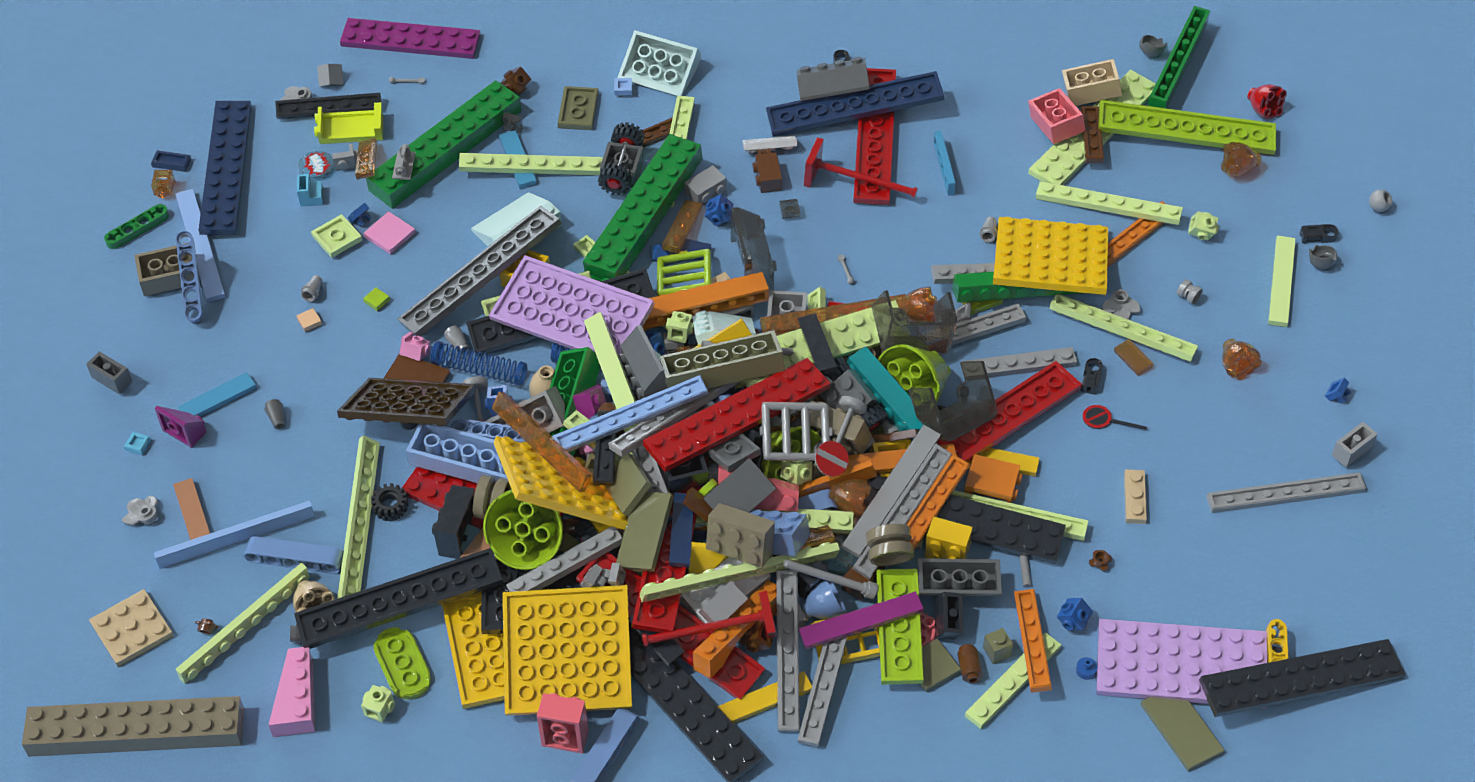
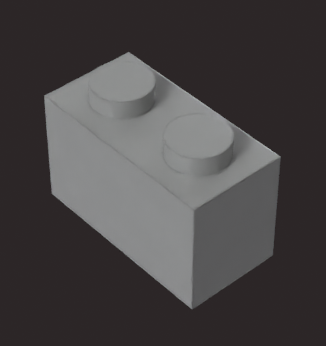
M714 166L685 181V194L697 206L707 203L710 199L722 194L726 190V177Z
M1362 422L1336 442L1332 456L1347 468L1373 448L1378 434Z
M732 581L727 585L723 582L715 590L717 594L712 599L708 596L700 604L702 608L699 613L708 623L725 620L744 604L748 598Z

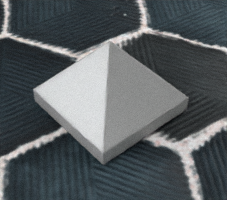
M968 302L955 311V324L971 319V303Z

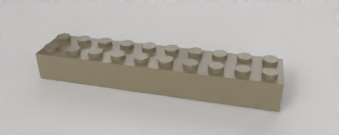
M240 696L27 707L22 746L28 757L241 746L244 706Z

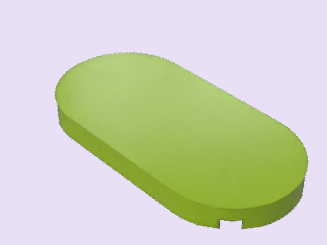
M398 627L382 631L377 636L373 647L375 656L391 691L397 697L407 700L422 696L430 686L431 676L413 635L409 631Z

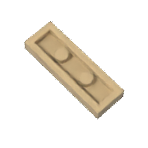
M1125 469V523L1146 524L1145 470Z

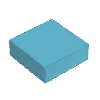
M132 432L124 445V449L143 455L152 440L150 436Z

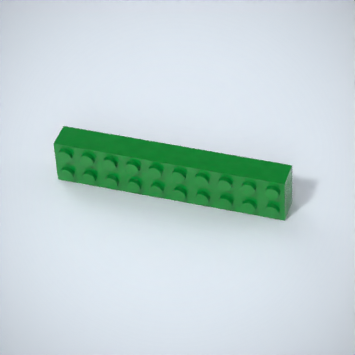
M497 80L493 81L409 144L410 150L416 152L410 180L392 179L397 156L395 154L366 176L368 191L390 208H395L460 158V153L469 152L521 112L520 97Z
M672 134L668 135L584 258V272L590 271L591 275L601 280L603 278L611 279L627 273L684 188L685 181L690 179L702 161L701 144Z

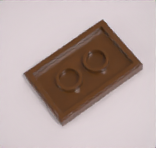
M398 354L384 378L446 382L451 372L449 369L423 360L418 361Z

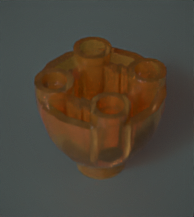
M1240 142L1224 144L1221 170L1226 172L1229 177L1243 176L1255 167L1260 166V153H1256L1248 145Z
M931 287L915 289L909 292L903 299L898 300L897 305L901 313L907 318L922 324L935 323L934 307L937 306V297L932 295Z
M1228 339L1224 342L1222 364L1227 374L1232 378L1243 380L1248 374L1261 366V355L1253 345L1235 339Z
M861 478L847 479L837 484L832 483L828 498L832 499L841 511L854 513V518L861 517L865 511V505H863L864 498H868L871 486H869L866 479Z

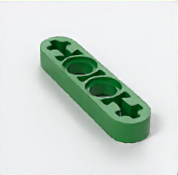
M163 204L154 205L109 231L104 236L106 246L109 249H117L164 222L169 217L167 207ZM142 220H149L146 224H140ZM127 229H133L131 233H124Z

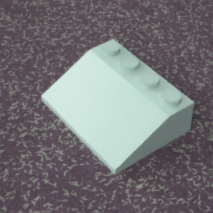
M634 30L617 78H632V83L671 95L682 96L697 70L702 54L698 48Z
M528 192L472 227L471 231L487 246H490L540 205L558 217L560 221L561 214L550 201Z
M700 311L695 314L696 316L692 317L698 345L741 318L752 335L756 334L752 318L711 311L707 313L706 311Z

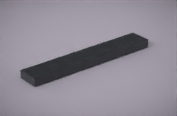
M381 93L275 101L276 118L286 119L315 116V114H318V107H322L323 113L374 110V103H381Z

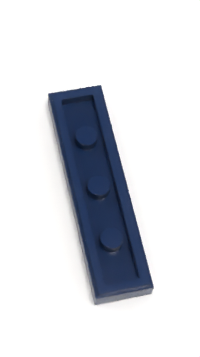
M674 493L669 566L689 568L693 511L683 505L686 493Z

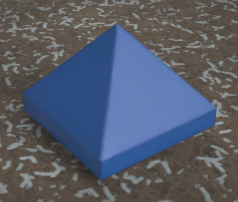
M668 243L650 246L652 261H657L658 257L670 255Z

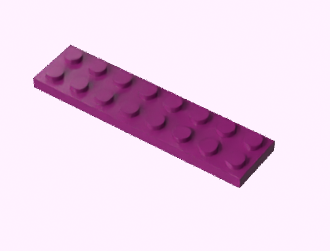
M347 18L340 39V46L474 59L481 34L480 30Z

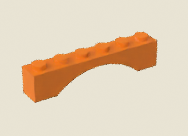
M767 580L729 618L758 613V610H761L759 592L767 591L772 617L777 614L776 584ZM756 622L715 630L693 651L694 670L711 679L723 667L739 639Z

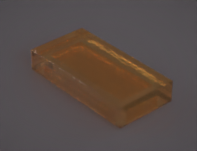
M1130 339L1114 347V352L1137 376L1153 368L1154 363Z

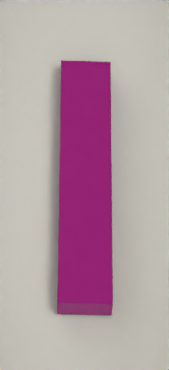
M915 591L799 628V633L805 648L809 649L923 612V606Z

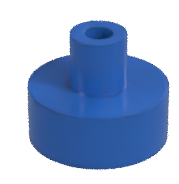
M1081 658L1076 666L1077 675L1085 680L1094 678L1098 669L1097 663L1092 658Z

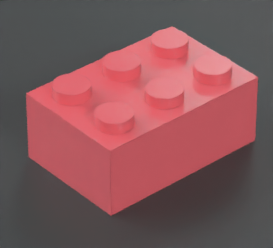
M1060 88L1028 101L1032 120L1053 144L1085 132L1083 114Z
M543 693L537 713L541 745L543 747L583 754L589 733L585 701L577 697L567 698L555 693Z

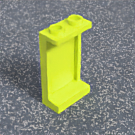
M374 103V110L336 113H323L322 107H318V114H315V123L317 124L314 127L315 137H318L319 144L383 140L384 114L382 104Z

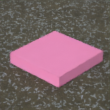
M388 211L363 234L366 239L391 255L416 232L415 228Z

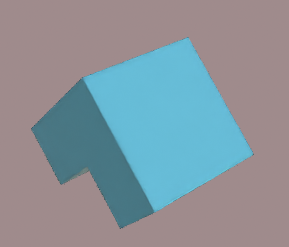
M309 174L297 175V195L300 206L323 205L322 181H310Z

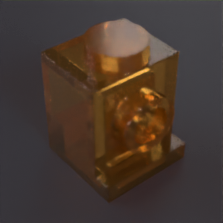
M154 170L151 184L154 196L159 198L172 196L174 184H176L173 171Z

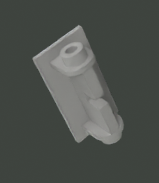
M403 144L399 149L400 151L397 152L392 179H411L416 152H412L409 145Z

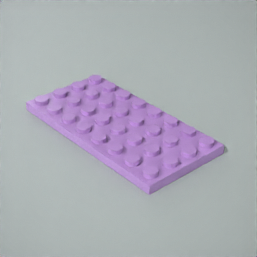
M524 255L490 312L489 318L570 349L589 347L595 351L584 321L601 312L619 355L621 354V344L637 325L643 326L655 303L651 299Z
M1099 619L1096 695L1142 699L1155 697L1209 704L1199 682L1200 677L1267 663V631Z

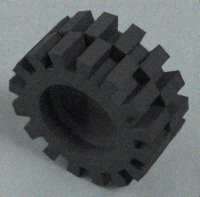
M390 483L389 487H387V484H383L384 488L377 487L378 492L374 490L373 496L371 495L372 508L377 518L380 519L382 517L383 521L389 518V522H391L394 517L396 520L400 519L399 515L403 517L405 515L404 511L407 512L408 499L404 489H400L398 484L394 487L393 483ZM393 498L397 500L392 506L382 505L387 499Z

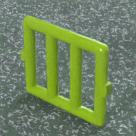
M710 249L687 252V250L680 251L679 254L661 256L657 259V296L712 284ZM704 257L702 261L664 267V263ZM704 268L703 272L664 278V274ZM704 279V283L664 289V285Z

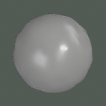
M1382 189L1374 191L1369 197L1370 207L1377 212L1388 210L1392 205L1390 193Z

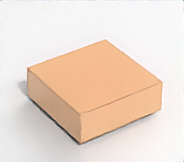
M314 308L296 315L298 322L305 332L322 325Z

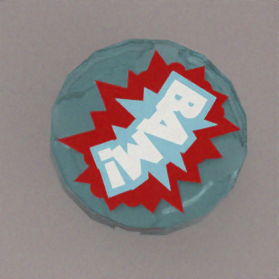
M312 151L302 156L298 167L300 174H309L310 181H319L327 178V175L330 173L332 174L334 162L329 153Z

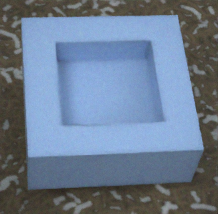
M614 78L615 96L632 95V78Z

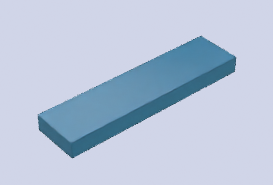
M516 130L499 135L505 154L526 155ZM513 173L519 189L537 184L534 173Z
M941 130L935 131L933 144L948 196L954 195L956 182Z
M246 372L178 406V409L201 417L257 388Z

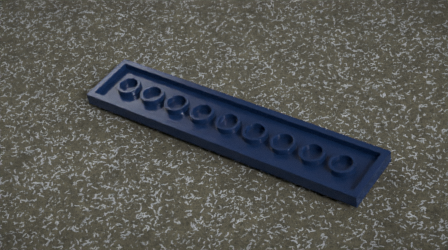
M937 71L869 85L870 89L804 101L798 100L766 107L772 137L943 101L945 98Z
M251 101L215 102L198 228L199 235H236L252 107Z

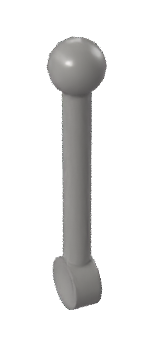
M390 77L389 82L392 84L395 82H413L423 85L425 79L423 77L419 79H395Z
M842 254L838 255V261L841 262L847 275V282L853 284L854 278L851 277L845 264V256Z

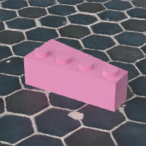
M309 647L291 648L287 651L269 721V728L273 737L315 732L313 657Z

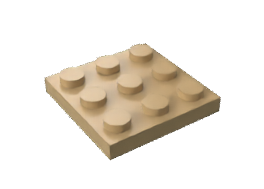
M145 589L89 619L90 624L117 667L173 637L172 631Z

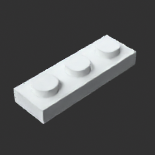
M795 136L742 140L743 149L749 153L767 148L774 151L775 148L779 147L789 150L793 149V146H797Z

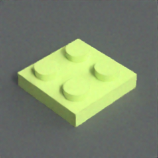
M342 214L311 231L312 237L331 258L362 241V236Z

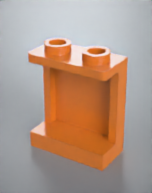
M974 454L964 493L973 494L975 492L1004 499L1008 503H1011L1012 500L1016 501L1018 489L1015 488L1016 485H1020L1023 475L1019 473L1020 465Z

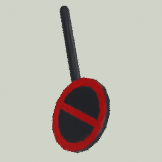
M1101 405L1089 406L1083 412L1082 419L1084 423L1093 429L1105 428L1111 422L1147 430L1146 426L1111 419L1110 411Z

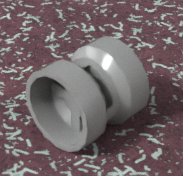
M1185 279L1179 286L1177 295L1182 298L1185 297L1189 303L1195 304L1200 298L1203 289L1199 286H1194L1190 280Z

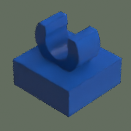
M363 203L348 216L351 223L357 220V224L362 227L365 224L362 218H366L368 222L372 219L371 215L366 213L369 209L367 204Z
M1344 377L1331 383L1325 397L1329 401L1337 399L1339 403L1346 402L1348 399L1344 396L1351 394V391L1347 388L1350 382Z

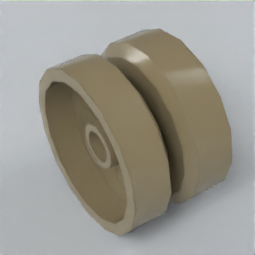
M482 475L480 477L473 502L475 518L484 519L490 504L504 492L512 490L508 479L499 478L495 481L493 476Z
M886 524L870 529L866 533L867 545L871 547L868 552L870 563L877 566H891L913 559L915 554L914 547L909 542L912 539L910 527L905 524Z

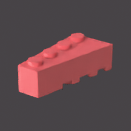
M719 465L718 485L736 469L728 473ZM767 477L776 489L753 509L798 511L799 485Z

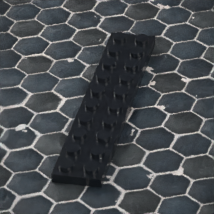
M646 268L601 281L602 283L648 299L655 297ZM489 316L466 322L474 350L477 351V355L480 351L484 355L485 353H491L540 338L493 321Z
M877 475L869 479L861 513L865 512L887 478ZM950 495L937 515V518L973 527L971 542L1054 564L1057 563L1066 527L1065 524Z
M491 548L296 612L294 616L303 647L312 649L504 583Z
M629 625L631 676L726 782H737L764 760L763 756L675 661L668 666L650 646L644 647L643 638Z
M1389 639L1203 675L1200 677L1199 682L1214 717L1400 680L1406 674Z

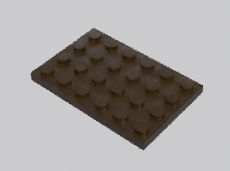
M368 378L337 410L338 418H346V420L362 419L364 421L377 420L384 423L392 421L400 422L401 424L418 423L419 425L436 424L437 426H445L476 392L475 384Z

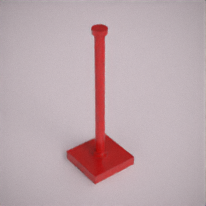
M816 138L805 162L803 186L808 188L811 187L818 170L821 168L909 194L912 198H915L917 195V187L910 188L822 162L824 143L822 138Z
M767 591L759 592L761 610H758V613L652 635L642 634L644 647L649 646L648 644L756 621L764 622L767 639L775 638L776 631Z

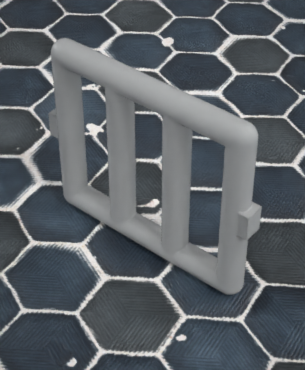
M763 402L762 426L760 427V436H763V458L770 461H815V453H811L809 411H821L822 443L830 441L832 427H829L828 404ZM770 410H781L783 453L771 452ZM789 410L801 411L803 453H791Z

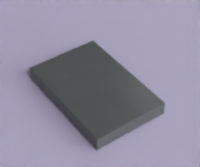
M748 458L703 499L713 510L721 503L749 513L776 488L753 461Z

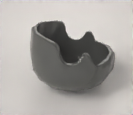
M1144 35L1139 42L1141 51L1150 57L1160 56L1167 46V43L1163 44V38L1157 39L1151 35Z
M1315 245L1313 249H1309L1310 263L1316 268H1330L1338 259L1336 250L1331 246Z

